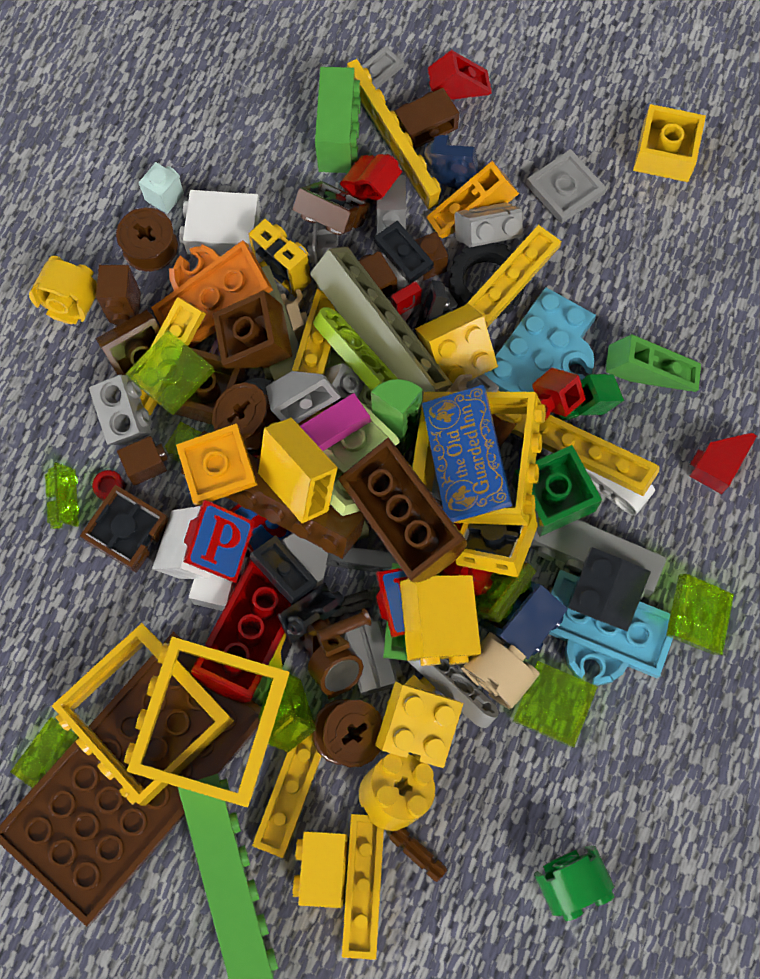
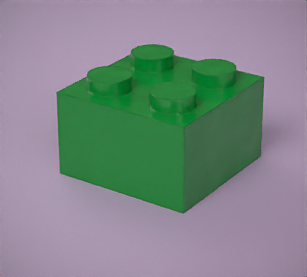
M573 445L535 462V464H538L539 478L537 484H533L532 495L535 496V513L538 522L536 531L540 537L597 511L602 498ZM520 468L515 470L511 481L516 492L518 490Z

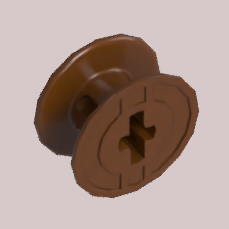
M143 207L132 210L119 222L116 231L117 243L123 251L125 260L135 269L147 272L160 270L170 264L176 256L178 249L177 237L173 231L172 222L165 213L156 208Z
M245 382L235 384L225 390L216 401L212 412V424L215 431L237 423L247 452L260 450L262 448L264 428L273 423L280 422L278 417L271 411L268 395H264L263 391L255 384Z
M336 699L326 704L316 715L312 726V740L317 752L326 761L346 767H362L372 762L381 751L375 744L383 720L380 713L369 703L362 700ZM348 727H355L351 731L347 730ZM347 734L350 735V738H349V739L343 738V737L346 736Z

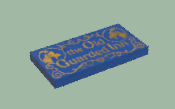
M484 385L422 403L443 510L451 521L456 522L512 506Z

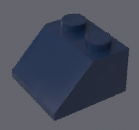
M518 576V578L515 577L479 621L478 625L488 633L491 632L496 635L506 647L510 645L515 646L526 656L525 659L528 660L539 652L543 646V640L550 631L555 630L562 623L563 615L568 608L541 584Z

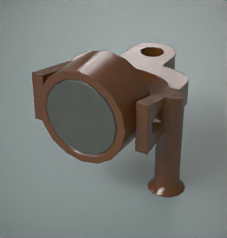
M365 608L361 610V613L332 625L328 618L324 621L319 619L310 624L307 628V633L299 638L309 652V674L319 688L327 695L328 700L350 691L363 673L364 666L362 660L350 647V643L340 635L364 625L371 626V618Z

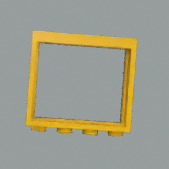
M424 392L422 403L457 392ZM486 392L491 414H526L516 507L495 510L453 523L528 526L529 515H533L535 512V496L532 495L533 484H537L539 478V468L535 462L536 453H541L542 435L539 433L540 423L545 421V404H541L536 392ZM422 407L412 468L432 494L435 466Z
M141 623L62 695L52 707L58 713L55 718L59 721L60 726L67 732L72 729L79 737L76 741L77 745L88 756L93 753L101 761L97 765L99 770L109 780L115 777L123 786L119 790L122 796L127 798L132 805L137 802L139 805L146 806L168 784L153 780L144 789L74 711L144 645L157 659L159 658L163 644ZM177 660L172 675L215 722L164 770L176 775L187 767L234 721Z
M171 637L170 643H164L159 654L158 663H162L159 676L153 675L147 690V695L151 696L148 709H142L137 719L135 729L140 730L136 744L131 742L125 755L124 763L129 764L127 772L248 808L290 672ZM180 651L273 679L238 793L142 764Z

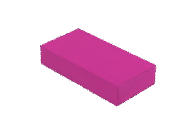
M355 393L305 422L300 427L324 451L372 420Z

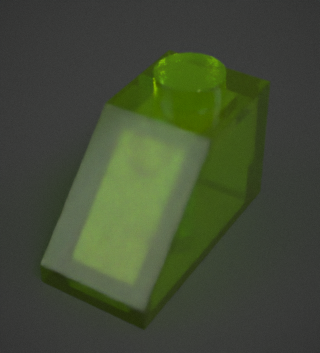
M289 674L268 745L286 752L291 751L316 731L302 681ZM270 684V686H269L267 695H266L265 700H264V703H263V705H262V708H261V711H260V714H259V720H261L262 713H263V710H264V707H265V704H266V700H267V697H268V694H269V691H270V688H271V684Z

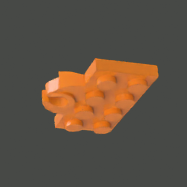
M244 240L222 256L202 244L198 247L190 248V253L198 258V265L194 270L190 271L189 261L181 255L176 260L173 269L169 268V280L174 291L151 308L160 326L163 325L177 297L184 299L206 313L188 347H195L216 332L213 318L214 312L263 290L268 294L273 291L249 244Z

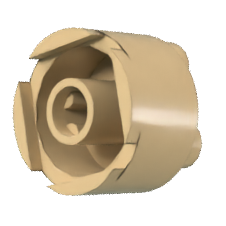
M489 632L480 643L481 654L469 657V663H465L461 670L475 685H480L489 692L488 695L505 708L512 709L535 682L540 673L529 663L523 662L526 656L513 645L505 648L504 643L496 635Z

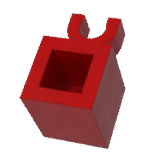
M551 367L532 383L533 390L536 392L541 404H545V420L551 412L567 417L586 400L578 374Z

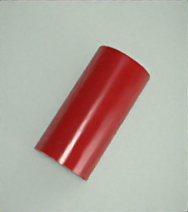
M251 559L204 646L269 666L285 634L277 614L291 604ZM201 657L197 658L191 670L194 678L201 684L222 696L239 702H250L263 678L261 675Z

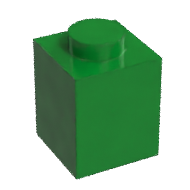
M589 374L581 380L586 400L577 407L579 415H603L624 401L614 374Z

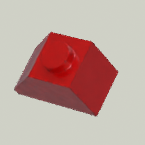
M450 50L428 67L431 91L435 92L444 88L451 100L487 96L492 93L488 70L453 50Z
M748 433L710 442L704 451L698 449L689 464L694 467L689 477L723 494L733 481L757 435Z

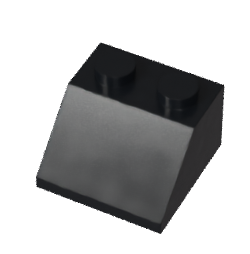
M591 547L567 608L628 631L651 571Z

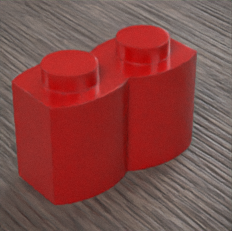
M378 154L376 156L362 155L342 179L340 185L348 194L361 200H366L367 198L381 200L403 171L400 169L398 161L389 154Z

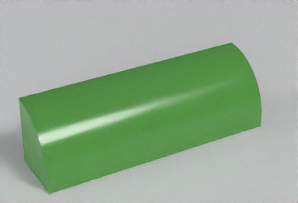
M395 379L383 382L371 391L372 413L398 437L399 443L396 447L404 455L417 439L423 389L410 381Z

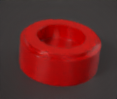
M105 470L95 476L92 488L96 496L104 501L115 485L124 490L125 484L117 472Z

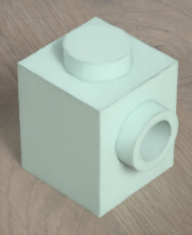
M157 162L152 165L138 182L145 201L167 214L184 194L179 174L169 166L164 167Z

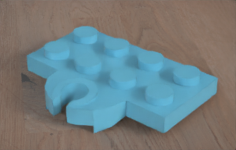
M545 287L495 356L498 367L484 373V375L499 386V391L534 392L532 383L551 367L573 373L570 371L569 366L580 364L584 367L586 373L592 374L594 353L590 345L582 338L595 321L596 315ZM578 374L580 381L585 378L583 374Z
M560 570L551 594L567 607L578 576ZM639 601L629 629L625 631L568 608L563 615L562 623L555 630L550 631L549 635L566 641L564 654L567 666L579 680L585 674L584 661L589 659L596 661L600 666V673L592 679V685L595 686L613 682L624 674L627 667L658 678L662 672L680 617Z

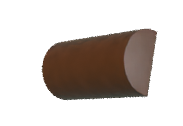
M389 437L337 478L411 582H422L435 576L452 564L467 546L466 539Z

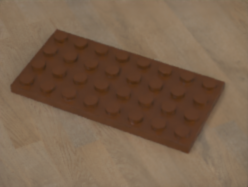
M173 631L172 634L163 642V644H164V643L169 644V643H170V640H171V637H175V638H179V639H182V638H180V637ZM180 651L177 660L192 675L191 670L198 656ZM154 655L146 661L89 725L90 729L126 769L129 765L124 763L127 749L131 742L136 744L140 730L135 729L138 716L142 709H148L151 696L147 695L150 681L153 675L159 676L162 663H158V659ZM173 675L171 676L142 763L143 765L163 771L215 722ZM200 683L234 721L178 775L199 780L215 774H221L256 733L263 713V709L253 700L250 702H239L227 698ZM75 741L0 824V845L86 927H89L185 816L178 787L170 784L159 792L146 806L139 805L137 802L132 805L119 792L123 786L114 777L112 780H109L99 770L97 765L101 761L93 753L88 756ZM131 773L144 789L153 781V779Z

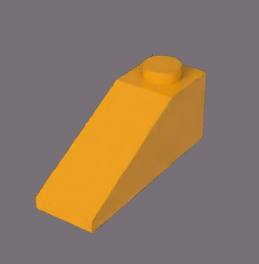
M491 161L426 216L434 230L437 231L439 237L443 239L455 233V212L469 211L473 208L505 202L509 203L519 192L506 174Z

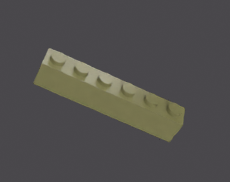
M348 247L328 249L310 275L317 283L318 288L325 293L334 305L335 311L345 319L398 379L410 381L423 389L422 401L424 392H446L453 385L350 249Z

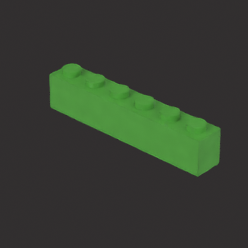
M220 774L196 780L230 790L227 778L221 780ZM178 787L228 979H274L273 971L278 970L279 967L274 949L267 950L264 936L269 934L264 913L258 915L254 901L260 900L255 879L248 881L245 867L250 866L246 846L239 847L236 833L241 832L236 811L230 813L227 801Z

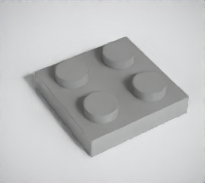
M571 149L528 177L526 181L528 188L561 224L605 195L607 189Z

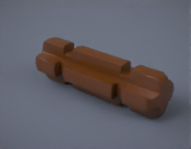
M405 828L393 831L389 836L390 840L397 847L401 846L403 848L402 852L422 870L425 869L427 871L426 874L431 879L438 882L445 875L447 867L438 859L436 861L433 858L434 855L415 837L412 839L409 836L410 833Z

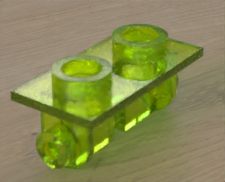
M55 462L54 467L47 469L48 473L45 474L46 497H55L56 499L47 502V523L50 524L51 529L63 528V523L79 527L76 469Z

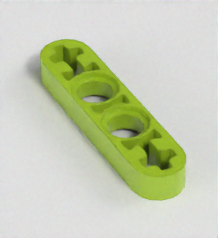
M328 307L321 308L313 321L315 328L371 391L383 382L398 379L338 312Z

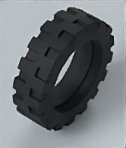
M494 242L470 248L466 246L461 250L460 256L458 254L455 256L453 265L450 267L449 288L450 294L458 303V308L466 305L474 296L464 285L463 278L467 269L483 262L495 263L501 266L514 250L510 251L507 245L502 243L497 245ZM525 287L497 318L502 317V314L511 313L514 310V306L519 305L524 295Z

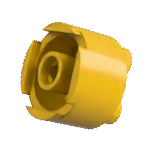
M50 256L29 292V298L37 308L41 304L48 309L46 315L55 320L68 324H77L78 320L83 322L96 298L97 282L92 277L94 272L85 265L79 264L76 266L64 261L60 257Z
M392 753L386 755L363 777L360 783L359 802L369 815L368 819L377 827L389 831H397L411 825L423 816L433 804L435 797L434 772L430 765L418 761L413 755L408 754L407 758Z

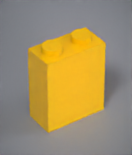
M292 417L265 427L258 474L301 523H305L328 512L338 467Z
M473 575L433 576L417 583H413L409 579L400 581L407 661L420 660L421 666L440 665V659H449V665L469 663V657L481 654Z

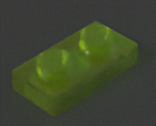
M50 717L10 772L33 788L78 738L77 734L72 730L67 732L60 726L58 720Z

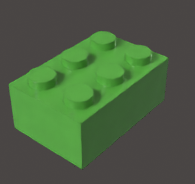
M320 67L315 135L319 172L348 173L352 163L358 160L357 138H359L360 131L358 119L359 114H361L360 80H355L354 68Z

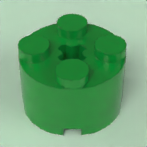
M594 845L585 847L588 852L579 856L578 851L574 850L550 861L543 866L546 872L544 874L538 871L534 873V877L552 915L563 916L565 922L583 915V908L593 903L596 906H601L615 898L612 892L615 885Z

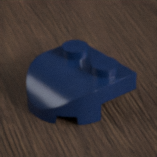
M449 135L436 136L433 143H426L424 158L427 166L438 182L445 186L459 189L480 171L475 147L451 145Z

